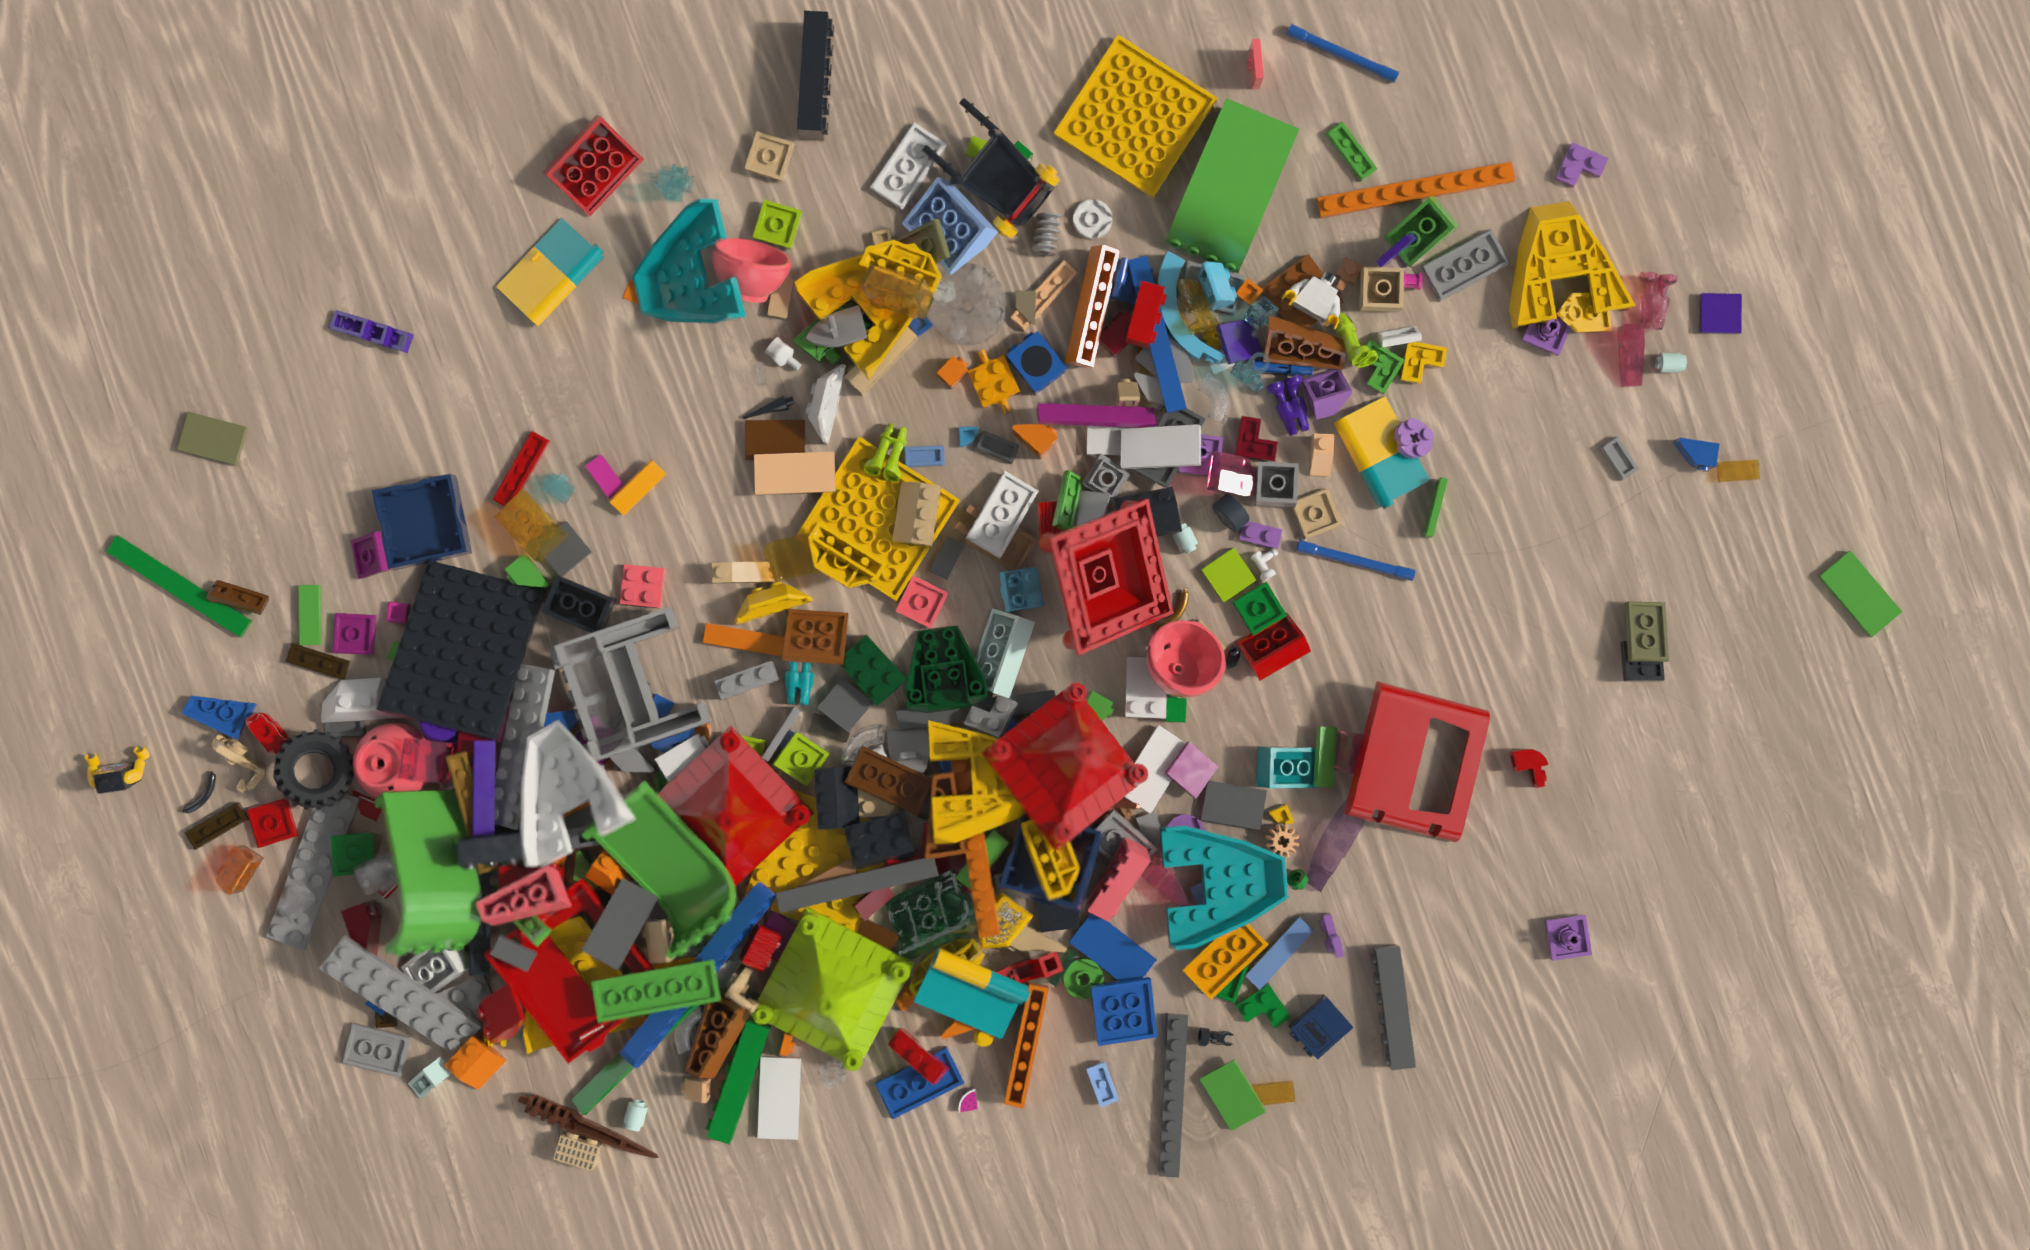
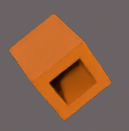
M952 356L937 372V376L953 389L968 372L966 368L967 363L960 357L956 359Z

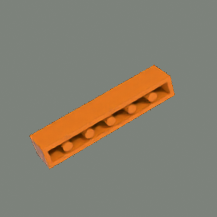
M1105 245L1092 246L1090 249L1065 363L1081 368L1094 366L1119 256V250Z
M1030 981L1028 984L1030 996L1027 1002L1024 1003L1004 1098L1005 1105L1023 1109L1049 992L1048 985Z

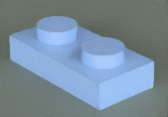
M1105 1061L1087 1067L1086 1070L1100 1107L1119 1101Z

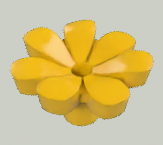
M1210 326L1207 328L1208 334L1202 335V340L1207 341L1206 345L1219 351V346L1222 347L1217 329L1214 330Z

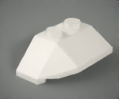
M844 364L818 378L817 383H813L811 395H813L812 403L808 402L806 409L810 422L823 443L827 445L847 367Z
M382 678L341 680L322 702V723L402 717L376 709L385 685V681Z

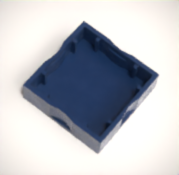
M446 474L423 479L413 484L395 485L372 491L377 519L382 529V542L388 569L395 571L427 564L429 560L436 562L473 554L457 477L455 475Z
M1027 814L1022 815L1015 835L1014 848L1007 860L999 887L1001 891L1080 914L1102 842V832L1086 827L1072 838L1070 844L1080 871L1068 894L1049 900L1038 881L1022 832L1021 823L1031 819Z

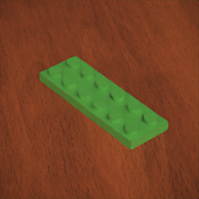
M714 959L592 981L598 1022L721 1000Z

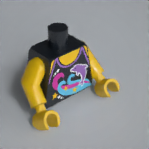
M143 746L142 750L139 747H135L133 752L138 759L134 762L97 767L100 764L97 753H94L95 756L91 759L86 754L88 784L96 789L98 794L123 791L142 780L145 766L144 760L150 756L145 746Z

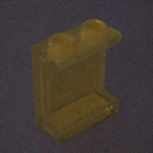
M811 532L765 544L763 552L765 559L769 561V575L771 579H774V583L807 574L820 573L819 570L814 568L808 541Z

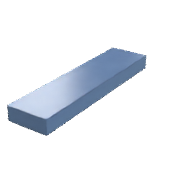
M1298 917L1245 974V977L1260 990L1314 930Z

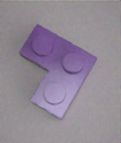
M1572 142L1555 180L1573 188L1581 171L1599 178L1608 158Z
M1330 913L1321 914L1322 920H1319L1321 931L1326 933L1327 939L1324 940L1327 952H1330L1336 958L1345 956L1340 936L1336 934L1332 915Z

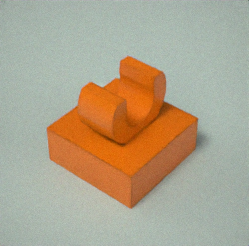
M1247 278L1236 294L1239 299L1251 307L1263 289Z
M905 983L894 1001L903 1012L915 999V996Z

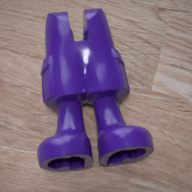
M1301 375L1283 381L1289 394L1290 402H1287L1282 381L1267 385V392L1273 394L1279 403L1276 406V410L1290 436L1297 434L1294 423L1295 418H1297L1300 430L1302 432L1308 431L1307 407L1304 398L1298 397L1297 392L1298 385L1302 382Z

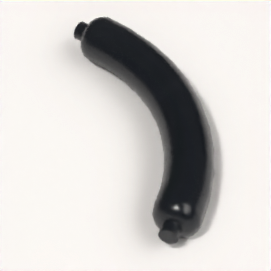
M210 771V774H208L207 785L203 794L194 803L185 806L182 810L183 813L189 814L194 812L208 801L216 783V774L213 771Z

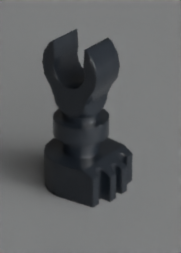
M1200 1027L1197 1043L1199 1046L1205 1047L1209 1044V1041L1211 1043H1216L1217 1041L1225 1046H1231L1233 1043L1225 1042L1224 1038L1227 1035H1234L1229 1031L1222 1033L1212 1031L1210 1033L1209 1028Z

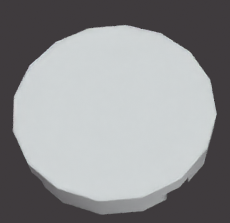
M1085 200L1074 211L1073 224L1075 230L1086 239L1094 240L1103 237L1111 228V210L1100 200Z

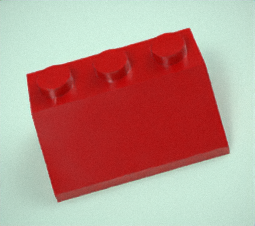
M1286 613L1287 617L1253 637L1249 634L1236 642L1250 669L1259 681L1311 652L1305 635L1288 613Z

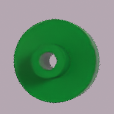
M1295 869L1288 874L1287 883L1293 890H1303L1308 883V877L1303 870Z

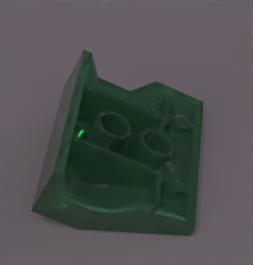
M951 869L895 895L885 903L890 923L896 929L898 935H900L899 939L902 946L899 950L900 956L913 960L978 930L974 908L961 882L956 879L958 875L955 869Z

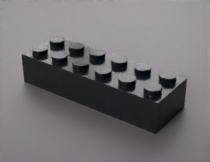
M804 10L797 131L801 140L824 141L825 135H828L829 124L826 115L830 113V103H828L827 96L831 95V84H829L828 76H832V64L829 57H833L831 37H834L835 27L833 19H830L829 13L825 11Z

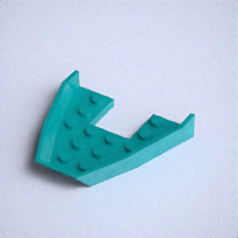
M698 199L686 205L646 253L632 275L641 315L669 322L712 324L746 317L737 278H729L709 287L701 251L727 239L718 199Z
M1188 826L1159 827L1162 867L1201 864L1204 904L1166 908L1168 945L1170 949L1197 948L1253 922L1289 898L1285 857L1243 840Z

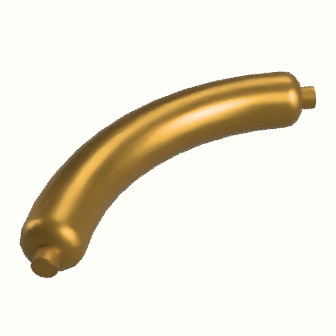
M1183 589L1181 592L1180 603L1174 614L1165 621L1158 623L1155 626L1156 629H1159L1168 622L1178 621L1181 618L1189 599V592L1186 589Z

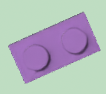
M1248 521L1241 528L1239 540L1278 549L1283 529Z

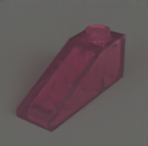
M1644 323L1623 324L1617 328L1621 387L1642 386L1645 350Z
M1155 856L1141 876L1180 906H1191L1171 867H1162V857L1159 859Z

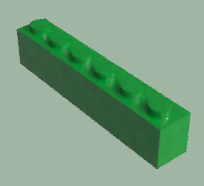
M748 1019L740 1031V1041L735 1042L732 1053L735 1054L733 1062L729 1061L726 1067L727 1079L726 1081L722 1080L719 1092L722 1093L719 1100H715L712 1111L715 1112L713 1119L709 1118L705 1129L708 1131V1138L728 1145L731 1144L771 1026L759 1024L752 1019Z

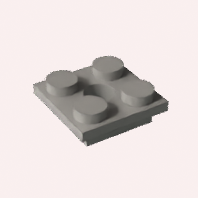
M1100 454L1082 482V485L1093 492L1110 493L1109 502L1113 503L1114 498L1118 495L1131 472L1121 469L1120 465ZM1106 472L1112 476L1109 484H1105L1102 481V475Z

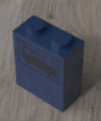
M1325 995L1288 1026L1292 1030L1289 1034L1296 1042L1301 1040L1305 1045L1303 1050L1310 1058L1314 1055L1317 1060L1354 1028Z

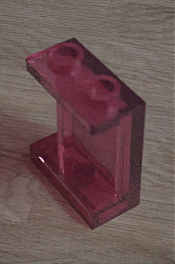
M405 738L399 778L413 781L448 783L450 771L446 756L453 755L454 743Z

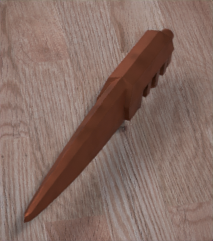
M535 1093L530 1098L522 1094L519 1097L518 1102L526 1105L524 1112H529L531 1117L539 1115L541 1116L540 1120L545 1121V1119H548L550 1125L558 1123L560 1124L559 1128H565L567 1132L572 1134L578 1133L631 1153L659 1158L653 1151L605 1126L582 1117V1114L574 1109Z

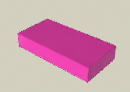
M602 454L586 465L588 471L609 499L624 486Z

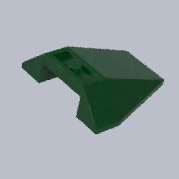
M958 625L918 631L905 686L908 709L934 713L969 708L988 697L985 676Z

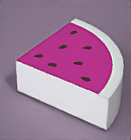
M975 1088L968 1090L962 1096L958 1106V1113L978 1109Z

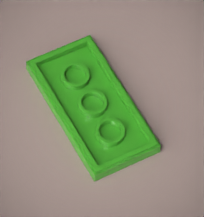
M1847 551L1818 576L1869 637L1875 636L1902 613V610L1851 551Z

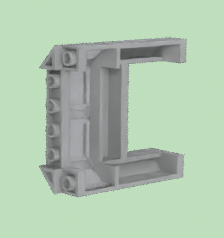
M672 607L561 643L549 650L555 669L564 668V671L561 673L564 682L570 685L571 690L568 691L571 702L576 703L575 715L578 722L582 721L584 726L581 729L584 740L589 741L582 746L596 762L712 722L705 702L660 718L635 644L680 629Z

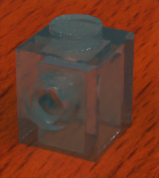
M552 473L551 476L548 475L543 481L544 487L542 490L566 504L577 487L570 484V478L560 473L557 475Z

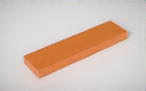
M706 623L703 643L781 657L785 640L783 636Z

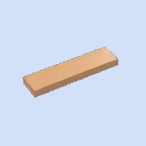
M1065 260L1035 290V320L1078 275V272ZM1018 309L1010 316V319L1023 331L1031 325Z

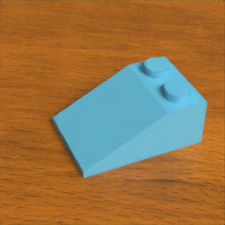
M1204 262L1198 277L1210 311L1213 312L1233 305L1237 294L1233 286L1230 287L1228 281L1230 274L1227 267L1224 268L1222 263Z

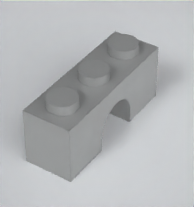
M769 661L716 680L715 684L721 700H726L781 679L774 661Z

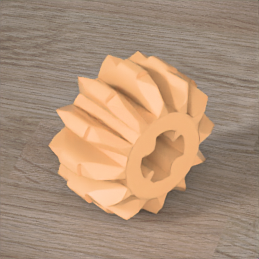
M1277 824V832L1269 829L1273 836H1266L1265 839L1271 840L1270 843L1266 844L1267 848L1273 847L1270 852L1276 853L1277 851V854L1280 856L1284 852L1286 858L1289 857V850L1294 854L1296 853V850L1292 847L1293 845L1299 846L1300 844L1294 842L1295 839L1299 838L1297 834L1292 835L1295 831L1294 828L1289 829L1287 832V824L1283 825L1282 830L1280 825ZM1281 836L1287 839V842H1284L1286 844L1284 846L1278 844V840H1281L1279 837Z

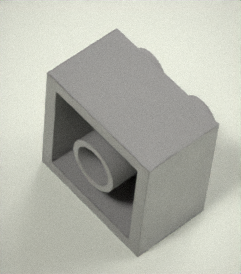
M1258 462L1256 505L1296 508L1299 464Z

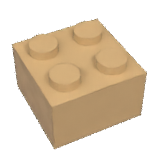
M1363 267L1360 271L1359 311L1400 312L1403 308L1404 268Z

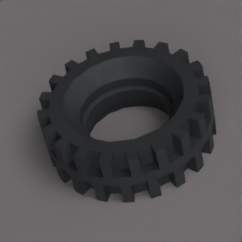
M314 729L313 732L308 733L307 731H302L300 735L290 737L287 743L284 742L275 759L273 777L277 790H280L285 800L288 799L292 802V805L302 806L305 810L309 808L321 810L322 807H330L333 803L343 798L353 781L354 769L352 766L353 754L351 755L349 746L341 742L340 737L337 736L335 738L330 735L331 732L321 733L319 730ZM308 753L322 754L333 765L334 774L332 779L321 788L311 789L304 787L295 777L294 768L296 762Z

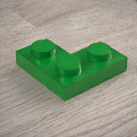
M1269 983L1235 1005L1246 1023L1264 1012L1275 1029L1291 1018Z

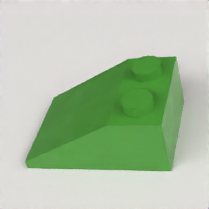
M1431 196L1384 238L1391 246H1394L1405 235L1410 233L1415 235L1417 239L1399 254L1404 262L1411 267L1446 239L1459 225L1434 196Z

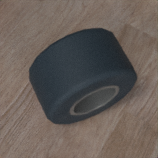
M1228 493L1213 504V510L1218 518L1233 532H1237L1250 520L1245 508L1236 498Z

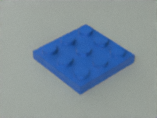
M1150 977L1090 986L1098 1046L1158 1037Z

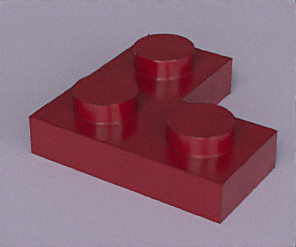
M1241 416L1235 456L1275 462L1278 441L1259 439L1261 419Z

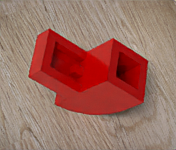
M1534 749L1509 751L1513 771L1518 772L1529 769L1532 786L1534 788L1546 787L1547 776L1542 767L1549 765L1541 752Z

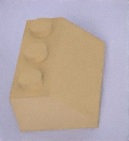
M901 482L892 541L932 547L941 486L918 482Z

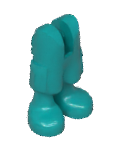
M788 661L789 670L785 671L784 677L787 704L795 705L796 690L801 689L800 705H808L815 673L810 671L812 663L802 662V670L799 672L798 662Z

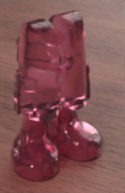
M1641 272L1639 278L1645 288V294L1640 296L1641 328L1649 329L1651 327L1654 313L1653 328L1654 330H1662L1670 304V298L1666 296L1667 289L1677 282L1678 276L1673 274L1658 275L1655 272ZM1656 281H1657V297L1653 294V292H1654V285H1655Z

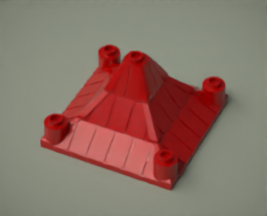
M1149 499L1125 501L1120 509L1059 534L1045 533L1040 538L1041 550L1044 553L1052 554L1070 630L1064 633L1062 642L1064 647L1073 650L1075 655L1086 653L1174 614Z
M1074 682L981 752L982 756L1054 851L1070 842L1073 837L1137 786L1144 783L1149 776L1147 768L1142 764H1135L1129 758L1119 742L1085 699L1087 695L1085 686Z
M731 725L657 793L670 809L722 862L731 876L734 887L796 829L806 824L814 814L808 805Z

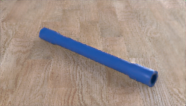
M1291 24L1286 34L1369 70L1395 83L1399 75V71L1371 61L1313 35L1296 25Z
M1299 540L1296 551L1309 555L1333 559L1413 581L1415 576V570L1411 568L1387 564L1318 546L1315 543Z

